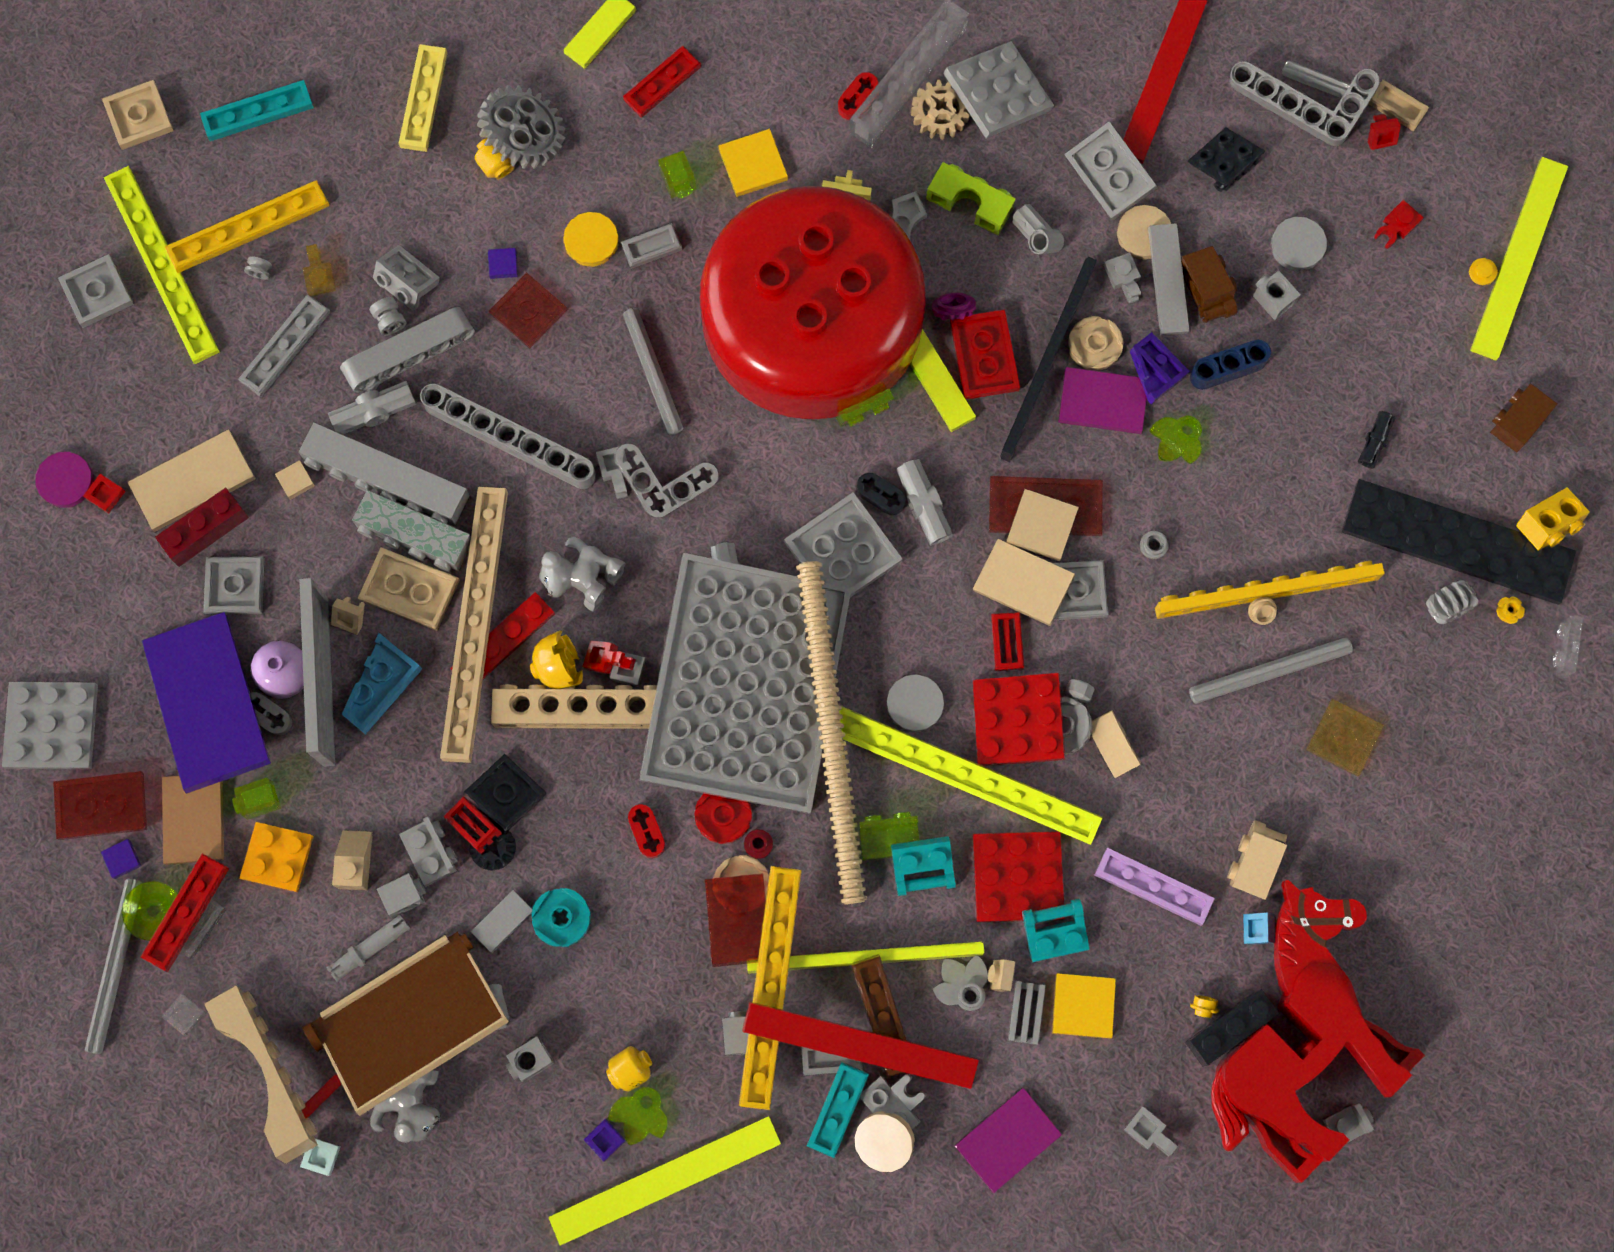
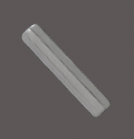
M1290 60L1285 63L1282 70V75L1339 98L1343 97L1350 86L1347 82Z

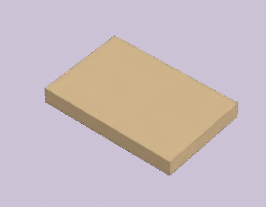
M998 539L973 587V591L1051 626L1075 578V574Z
M381 547L358 599L437 631L460 579Z

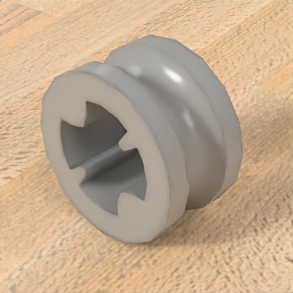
M248 257L247 263L249 266L245 267L244 272L251 277L268 279L269 273L267 270H271L272 264L262 258Z

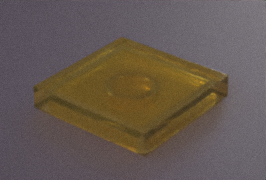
M1331 699L1306 750L1358 777L1384 725Z

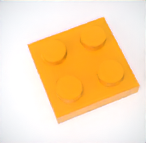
M255 822L240 879L298 893L314 836Z

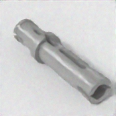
M399 914L356 947H349L347 949L348 953L326 968L332 973V977L339 982L340 979L358 966L362 968L366 965V960L403 933L409 931L410 927Z

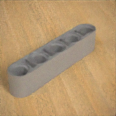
M454 307L347 359L341 364L340 369L355 393L363 392L464 342L463 339L466 341L471 338L475 330L461 307Z

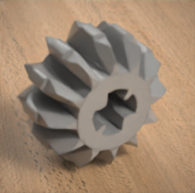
M1459 580L1431 595L1426 605L1430 615L1437 623L1446 624L1457 618L1459 619L1474 609L1478 599L1473 588L1467 582Z

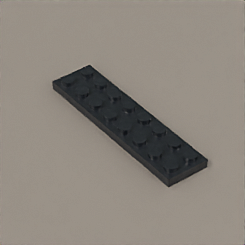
M1358 479L1341 533L1557 605L1562 603L1576 550L1558 544L1554 547L1548 545L1538 551L1522 532L1362 479Z

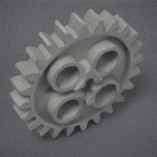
M507 85L504 91L499 87L495 94L491 92L487 99L483 101L481 109L477 114V117L480 118L477 126L482 128L479 135L487 137L484 145H493V155L500 152L502 154L501 161L510 158L511 166H514L518 161L523 169L526 168L528 163H530L533 169L537 167L538 163L545 166L548 160L552 161L556 154H558L562 148L561 144L565 140V137L562 135L565 127L559 126L563 118L554 116L558 109H550L548 107L550 100L542 102L540 100L541 93L533 96L531 88H528L526 93H524L520 85L517 86L515 91L512 90L510 85Z

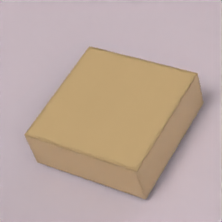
M300 460L275 474L290 500L315 486Z

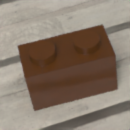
M1531 383L1524 391L1518 388L1509 399V402L1512 404L1507 411L1502 408L1492 420L1496 425L1490 433L1516 453L1528 442L1557 406L1555 401Z

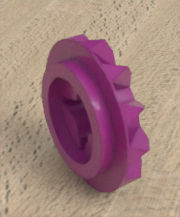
M959 292L944 294L932 303L934 316L941 317V320H963L965 316L973 315V311L976 310V300L970 295Z

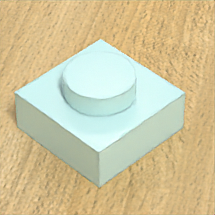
M315 1139L318 1145L305 1152L300 1167L331 1176L341 1146Z

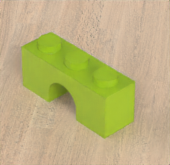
M942 162L930 183L926 196L928 201L948 211H951L953 205L960 199L969 198L974 200L979 206L974 224L998 236L1012 213L1016 200L1008 191L996 189L988 185L984 179L977 176L972 177L964 173L957 165H948Z

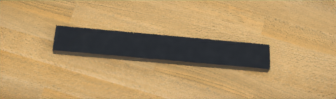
M1087 257L1079 272L1002 449L1000 457L1007 462L1011 461L1093 273L1096 259Z

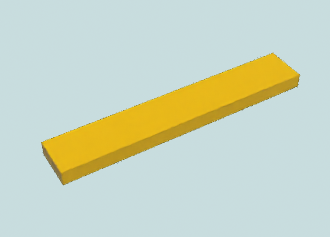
M316 180L165 246V249L177 273H180L328 207L329 203Z

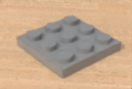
M1012 41L946 67L943 73L985 138L1051 111L1054 106Z
M854 492L784 539V543L799 563L810 561L822 563L820 571L823 572L821 580H824L826 583L852 588L850 598L903 561L902 557Z
M9 682L2 767L5 769H92L98 684L82 682Z

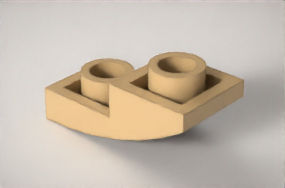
M1113 710L1092 720L1093 729L1091 735L1115 778L1140 765L1141 761L1126 738L1127 734Z

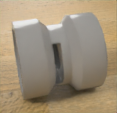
M393 297L378 300L369 309L373 318L378 320V328L384 336L402 330L407 324L403 315L398 313V305Z

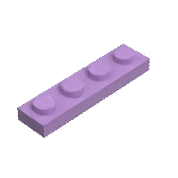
M1109 848L1105 850L1094 876L1200 926L1203 925L1215 899Z

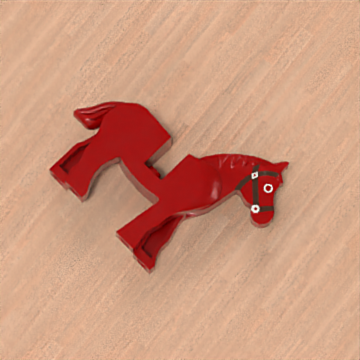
M1285 880L1281 883L1285 901L1277 918L1274 943L1275 971L1278 985L1282 992L1277 1008L1310 1041H1304L1293 1051L1269 1025L1260 1027L1237 1044L1218 1063L1212 1084L1211 1101L1221 1133L1222 1146L1226 1151H1233L1248 1136L1250 1124L1260 1141L1262 1149L1295 1183H1302L1322 1162H1329L1350 1139L1344 1133L1330 1130L1313 1120L1302 1107L1295 1091L1320 1074L1344 1046L1349 1050L1384 1098L1392 1097L1412 1076L1410 1071L1425 1055L1419 1049L1399 1043L1386 1030L1363 1018L1349 977L1344 973L1326 947V941L1339 934L1341 930H1353L1365 923L1367 913L1364 905L1355 899H1327L1315 892L1313 887L1299 890L1289 880ZM1299 1144H1300V1145H1303V1146H1304L1306 1149H1308L1312 1154H1309V1153H1307L1306 1151H1304V1150L1299 1146Z

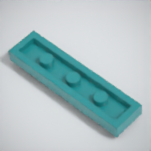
M302 80L202 112L200 116L206 135L211 142L313 109L314 107L306 83Z

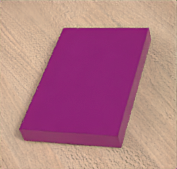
M1066 367L1058 423L1141 434L1146 394L1140 378Z
M1022 1088L960 1140L955 1147L991 1192L995 1193L1062 1134L1026 1090Z

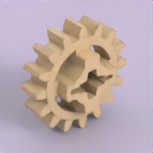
M937 80L934 87L927 82L925 90L919 88L917 97H913L912 105L914 107L911 108V116H916L914 117L913 124H921V133L927 130L930 131V138H933L935 134H939L940 139L944 140L945 133L955 137L956 129L962 131L964 123L968 122V110L954 89L951 88L949 81L946 83V86H942L941 81ZM954 104H956L958 108V114H956V109L953 108ZM923 105L925 106V110L928 111L927 116H925L923 112Z

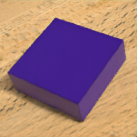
M516 248L488 250L490 279L518 277Z
M129 839L101 851L113 879L141 867Z
M606 1118L583 1139L603 1162L626 1141Z

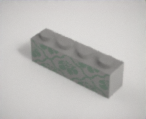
M368 490L352 519L356 527H358L357 531L368 538H373L374 535L384 539L383 543L394 549H398L399 546L409 550L408 554L422 561L425 557L435 561L434 565L447 572L451 568L459 571L470 548V534Z

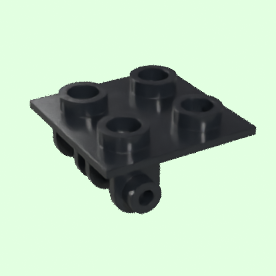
M1225 127L1195 153L1188 162L1215 179V188L1222 192L1223 190L1227 191L1230 189V186L1235 182L1234 179L1239 181L1241 175H1246L1253 165H1257L1265 150Z

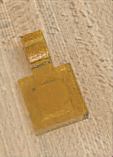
M317 244L306 246L310 266L302 269L307 294L315 296L336 291L330 262L322 263L321 252Z

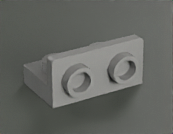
M400 245L376 260L373 279L379 286L389 291L400 303L405 304L412 311L418 308L420 298L435 288L440 280L439 276Z
M429 816L423 818L424 822L399 834L425 887L456 872L454 863L458 862L452 847L446 848L441 839L446 835L439 821L433 822Z

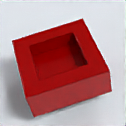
M99 474L83 497L109 514L126 491L102 474Z

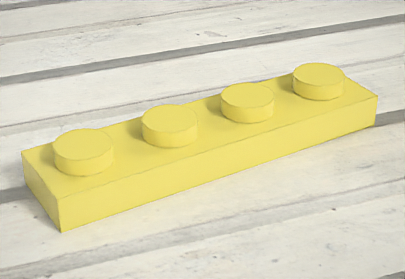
M419 44L399 139L400 148L424 152L428 150L447 58L446 48Z

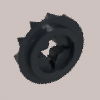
M496 825L494 826L502 834L499 837L495 835L491 840L493 842L501 840L500 844L497 845L499 857L491 851L482 855L471 844L469 847L473 861L482 869L489 871L506 867L512 861L516 852V842L512 833L508 831L504 834ZM487 826L480 828L484 833L489 830ZM476 832L472 836L476 841L481 838Z

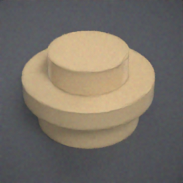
M1260 597L1249 605L1248 615L1255 623L1266 625L1276 617L1277 607L1271 598Z

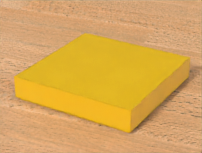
M770 129L718 145L736 197L788 180Z
M1057 973L1055 979L1052 1034L1112 1039L1116 979Z

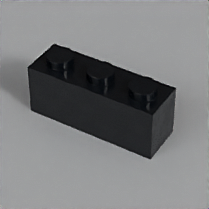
M1260 989L1253 992L1188 1039L1185 1044L1202 1067L1208 1066L1280 1013L1264 991Z

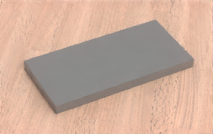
M312 578L299 579L306 752L324 767L335 766L328 598Z

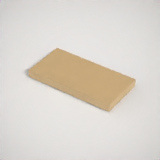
M228 429L130 480L128 484L150 527L156 532L181 519L225 487L232 492L256 478Z

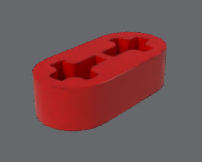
M869 72L859 74L840 96L838 112L842 118L847 120L856 119L876 96L878 80L874 74ZM868 82H870L871 89L866 88L862 93H860L861 83L867 84ZM854 99H857L855 101V110L853 108L845 110V103L850 104Z
M635 805L628 813V822L638 847L645 857L657 858L665 850V841L654 813L647 805ZM642 811L643 814H649V817L646 818L648 828L645 830L642 829L639 822H633V819L637 817L636 812ZM650 833L654 841H660V844L656 846L657 851L651 852L650 849H644V846L648 844L645 834Z

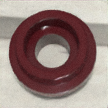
M760 829L753 830L745 837L744 848L750 857L762 859L771 853L773 840L766 831ZM755 839H762L764 846L756 849L753 846V842Z

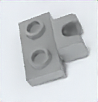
M907 1073L892 1087L883 1076H880L861 1093L860 1098L872 1113L885 1111L884 1113L897 1114L913 1129L921 1121L911 1110L927 1097V1093L920 1091L916 1095H909L906 1091V1085L912 1080V1075Z

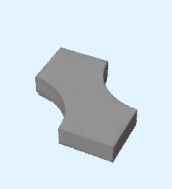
M917 191L891 200L893 207L892 218L900 225L909 239L915 225L927 218V213Z

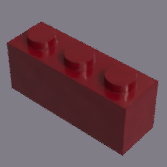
M225 487L159 533L155 538L169 558L180 567L249 517Z

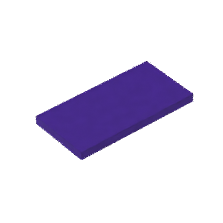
M225 612L142 640L179 777L186 794L271 764L230 623Z

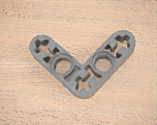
M621 445L615 452L614 459L645 511L652 517L667 515L712 487L718 480V471L714 465L700 463L664 486H661L642 453L635 445ZM624 449L628 452L634 451L635 455L632 457L635 465H638L640 462L643 465V468L634 470L631 475L627 472L628 469H632L628 461L622 462L620 459L623 456L622 450ZM701 468L705 471L711 470L710 482L707 483L705 480L696 483L699 489L695 491L693 483L687 476L691 474L692 479H695L701 475ZM644 472L649 475L650 484L647 488L640 489L636 486L635 477L638 473ZM678 482H684L688 485L689 493L684 498L676 497L673 492V488ZM655 486L658 489V492L653 493L657 500H664L661 512L651 510L650 506L653 505V501L650 496H647L645 500L642 494L650 492Z

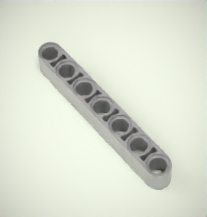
M428 384L421 390L420 400L430 415L577 488L587 489L595 483L596 473L594 466L587 458L438 384ZM441 396V399L438 403H428L431 397ZM457 408L466 409L463 415L453 416V412ZM489 420L490 425L487 428H477L480 421ZM507 432L515 434L514 438L510 441L502 440V436ZM532 444L540 446L539 450L535 453L530 454L526 452L528 446ZM560 456L565 459L559 466L550 464L555 457ZM580 469L590 471L585 478H577L575 474Z

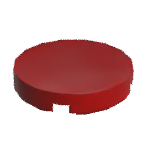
M703 793L695 807L696 826L700 833L711 842L719 844L733 843L742 838L750 828L752 812L749 802Z

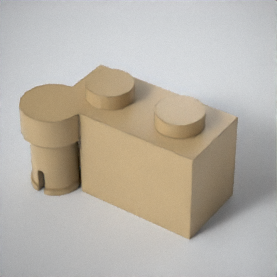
M1254 820L1248 835L1244 834L1239 844L1238 851L1242 852L1238 863L1233 862L1228 872L1227 878L1231 879L1229 885L1266 900L1287 847L1286 844L1278 842L1276 839L1286 842L1287 835L1269 829L1265 823Z

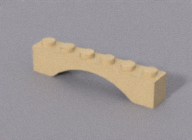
M234 986L206 1002L205 1006L215 1028L225 1036L244 1044L253 1053L262 1068L269 1098L268 1116L264 1133L275 1157L286 1164L317 1146L318 1144L314 1138L317 1130L310 1118L305 1119L302 1109L305 1108V1105L297 1092L293 1093L289 1085L293 1082L291 1075L284 1066H280L277 1060L281 1056L274 1042H269L265 1035L269 1030L261 1016L257 1017L253 1008L257 1007L251 993L249 991L244 992L239 987Z

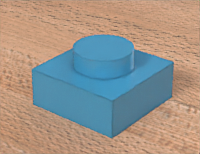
M1274 913L1243 914L1244 944L1275 943Z

